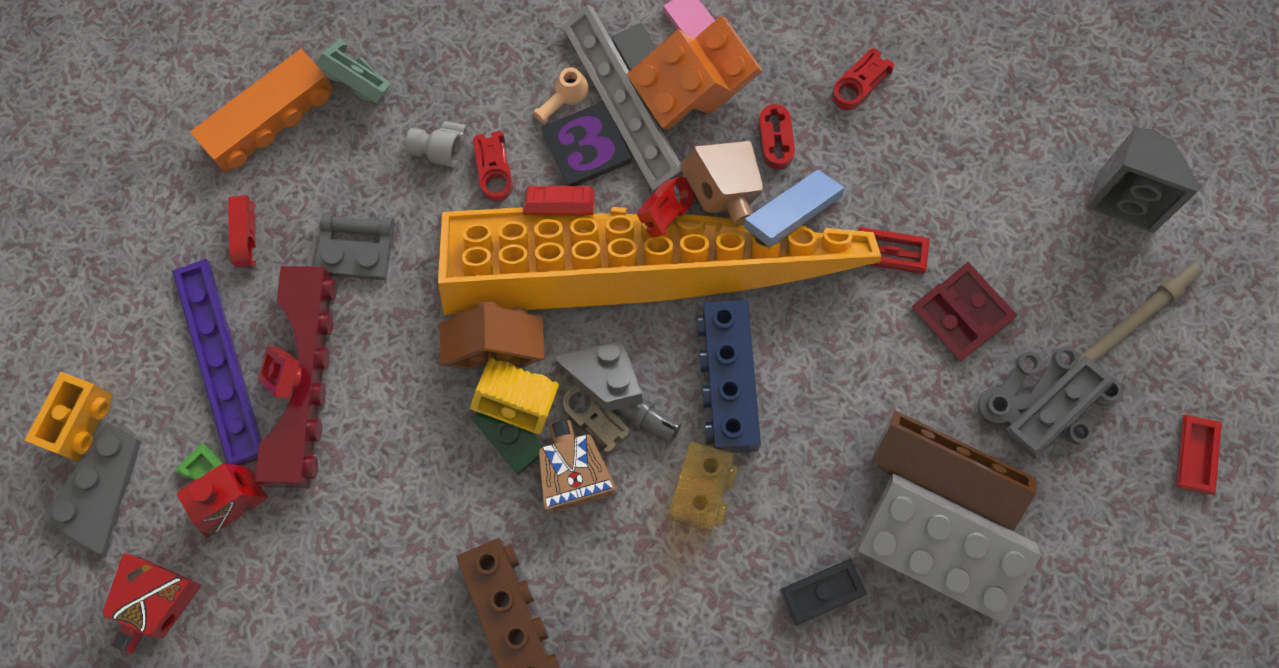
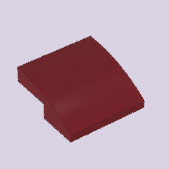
M969 262L964 264L942 284L939 283L912 306L916 313L960 362L1018 316Z

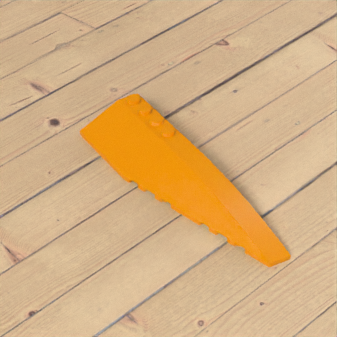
M523 207L442 212L438 286L444 315H454L457 312L469 311L476 308V305L480 302H496L500 308L504 309L522 308L526 310L631 304L709 296L794 282L881 261V254L874 232L826 228L823 233H817L808 229L807 226L801 225L769 247L746 230L744 225H733L731 218L684 214L677 217L666 229V235L651 238L646 231L648 227L646 222L641 223L636 214H627V208L612 207L611 214L593 213V215H523Z

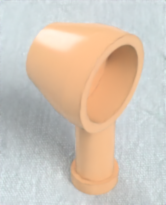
M575 68L564 69L555 82V94L539 109L536 108L533 111L534 117L545 125L548 119L564 104L575 105L581 103L589 92L586 78ZM569 79L576 80L574 83L566 82Z

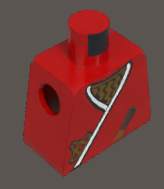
M228 463L217 466L176 494L192 523L206 539L268 499L262 486L255 482V474L250 467Z
M124 552L103 609L105 617L121 623L111 646L133 654L143 634L155 638H164L196 595L201 584L142 557Z

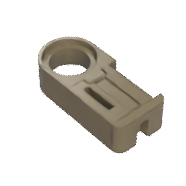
M577 386L572 387L566 392L563 399L566 414L580 429L586 426L584 430L602 448L606 446L603 450L605 454H611L629 437V428L613 411L606 412L595 403L591 395L585 394ZM576 395L587 396L591 400L590 408L584 413L573 412L570 408V401Z

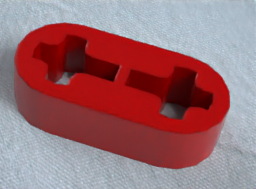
M771 104L762 110L759 118L762 157L768 167L781 170L788 167L794 158L795 145L790 113L784 106ZM771 115H776L777 120H780L778 132H773V124L768 122ZM775 141H780L781 151L785 152L782 159H777L776 154L772 153Z

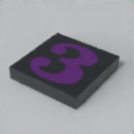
M604 101L541 127L542 134L567 186L580 185L632 163V158Z

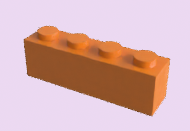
M301 48L192 129L190 133L222 171L226 173L230 169L241 167L246 162L247 156L258 148L269 146L274 141L275 135L284 128L293 127L298 124L302 119V115L313 106L317 107L324 104L334 89L327 76Z

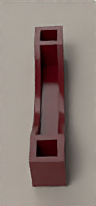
M281 266L277 302L287 314L293 328L298 349V362H300L299 367L302 373L300 383L297 389H294L284 414L274 429L259 444L255 482L264 487L310 489L311 479H315L318 473V459L316 456H313L315 442H319L322 436L321 420H317L318 407L323 406L326 399V388L324 384H321L322 370H327L330 362L329 350L325 348L326 335H331L333 331V316L329 313L330 301H334L337 295L336 280L332 279V276L325 267Z

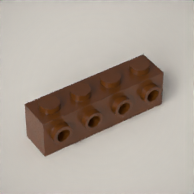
M896 410L875 447L871 461L887 474H898L931 492L933 491L947 498V500L970 509L982 515V517L1013 531L1036 495L1035 477Z
M497 538L457 555V561L498 668H561L555 653L548 656L543 641L548 639L549 636L541 617L533 618L528 604L534 602L530 587L526 580L521 582L518 580L514 568L520 566V562L513 545L505 546L504 542Z

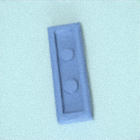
M816 170L745 218L744 228L771 247L843 197L844 187L820 170Z

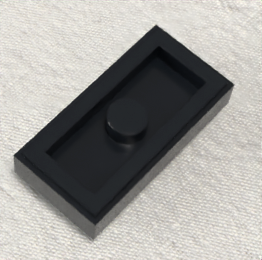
M851 558L779 589L795 626L868 595Z

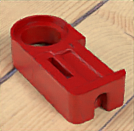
M875 48L870 49L835 83L832 92L834 104L842 110L856 109L870 96L871 91L887 77V73L889 75L892 74L894 63L888 58L883 61L880 51ZM844 87L852 88L856 91L857 98L852 101L844 100L840 97L838 91Z
M501 131L492 132V137L485 138L484 134L474 136L473 144L480 187L488 200L500 202L507 199L513 190L504 143H501L505 141V137ZM494 178H502L506 181V187L498 193L490 192L487 189L489 181Z
M685 177L666 180L659 186L637 212L640 222H646L648 225L646 231L651 238L667 234L666 229L676 217L683 216L693 204L694 191ZM674 186L679 190L680 202L676 200Z
M248 195L228 197L229 254L235 268L256 265V261H252V248H256L255 204L253 201H250Z

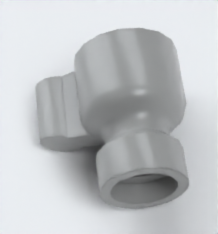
M445 121L440 129L433 131L431 134H427L423 129L412 127L408 131L405 141L406 154L416 157L427 155L428 160L433 164L454 168L458 160H451L453 152H461L462 142L465 139L468 127L464 124Z

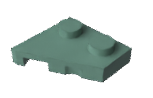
M338 39L321 54L316 65L323 69V73L329 79L345 83L353 88V92L359 98L365 101H373L377 104L391 83L376 72L363 58L358 57L357 61L350 58L345 53L348 45L343 40Z

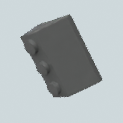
M1136 126L1098 172L1086 208L1155 233L1198 192L1200 185L1173 139L1162 136L1153 129H1142Z

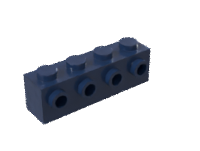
M748 300L704 303L703 315H697L696 320L698 337H705L706 350H699L700 371L708 373V385L702 386L703 408H710L711 422H705L706 444H713L714 454L759 451L761 439Z

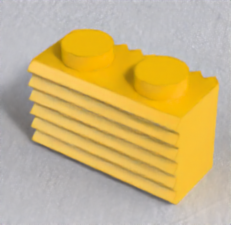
M489 358L475 390L470 409L540 435L559 384L557 381L552 382L544 375L531 374L529 371L524 372L522 368L517 369L515 365L507 361H496L494 358Z

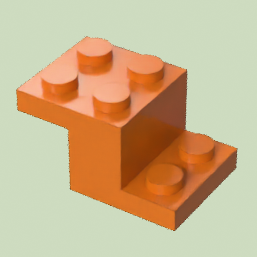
M721 15L695 38L677 29L626 75L663 129L669 130L694 108L707 114L716 111L763 70L728 20Z

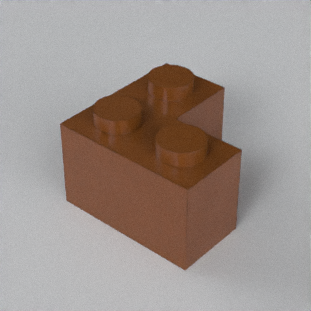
M480 302L474 309L457 312L453 318L440 323V365L471 370L486 365L489 358H494L496 361H507L515 365V367H524L544 360L543 317L528 314V310L522 308H500L496 302Z

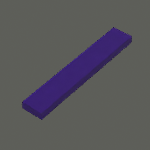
M204 259L172 270L226 463L241 466L257 460L259 444L262 442V438L210 262Z

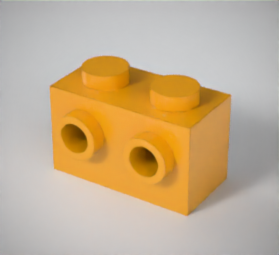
M60 372L24 441L79 462L82 455L90 449L93 442V434L100 420L104 419L108 414L113 395L95 384Z

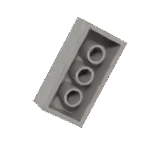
M892 473L865 526L858 544L859 552L1004 625L1041 557V552L1035 542Z

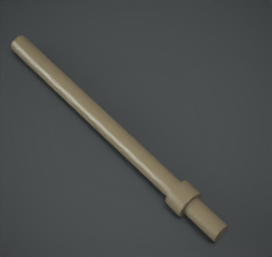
M1192 263L1175 278L1169 277L1157 287V293L1078 357V362L1084 356L1094 363L1097 362L1168 302L1174 303L1185 293V288L1203 274L1201 267ZM1070 369L1065 370V372H1064L1063 375L1060 377V379H1061Z

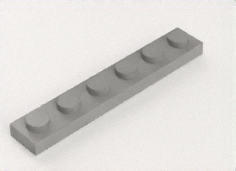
M586 5L566 21L562 27L652 191L655 192L664 181L684 175L679 166L681 163L654 115L626 75L629 70L596 11L591 6Z

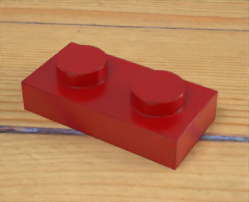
M267 345L257 380L274 396L290 399L292 389H297L301 380L300 362L284 349Z

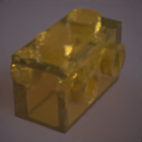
M690 441L669 510L668 520L710 533L713 531L714 524L722 525L728 503L721 501L725 487L733 489L739 468L731 465L734 454ZM712 467L716 472L708 473L704 468ZM695 503H702L706 508L704 510H697L693 505Z

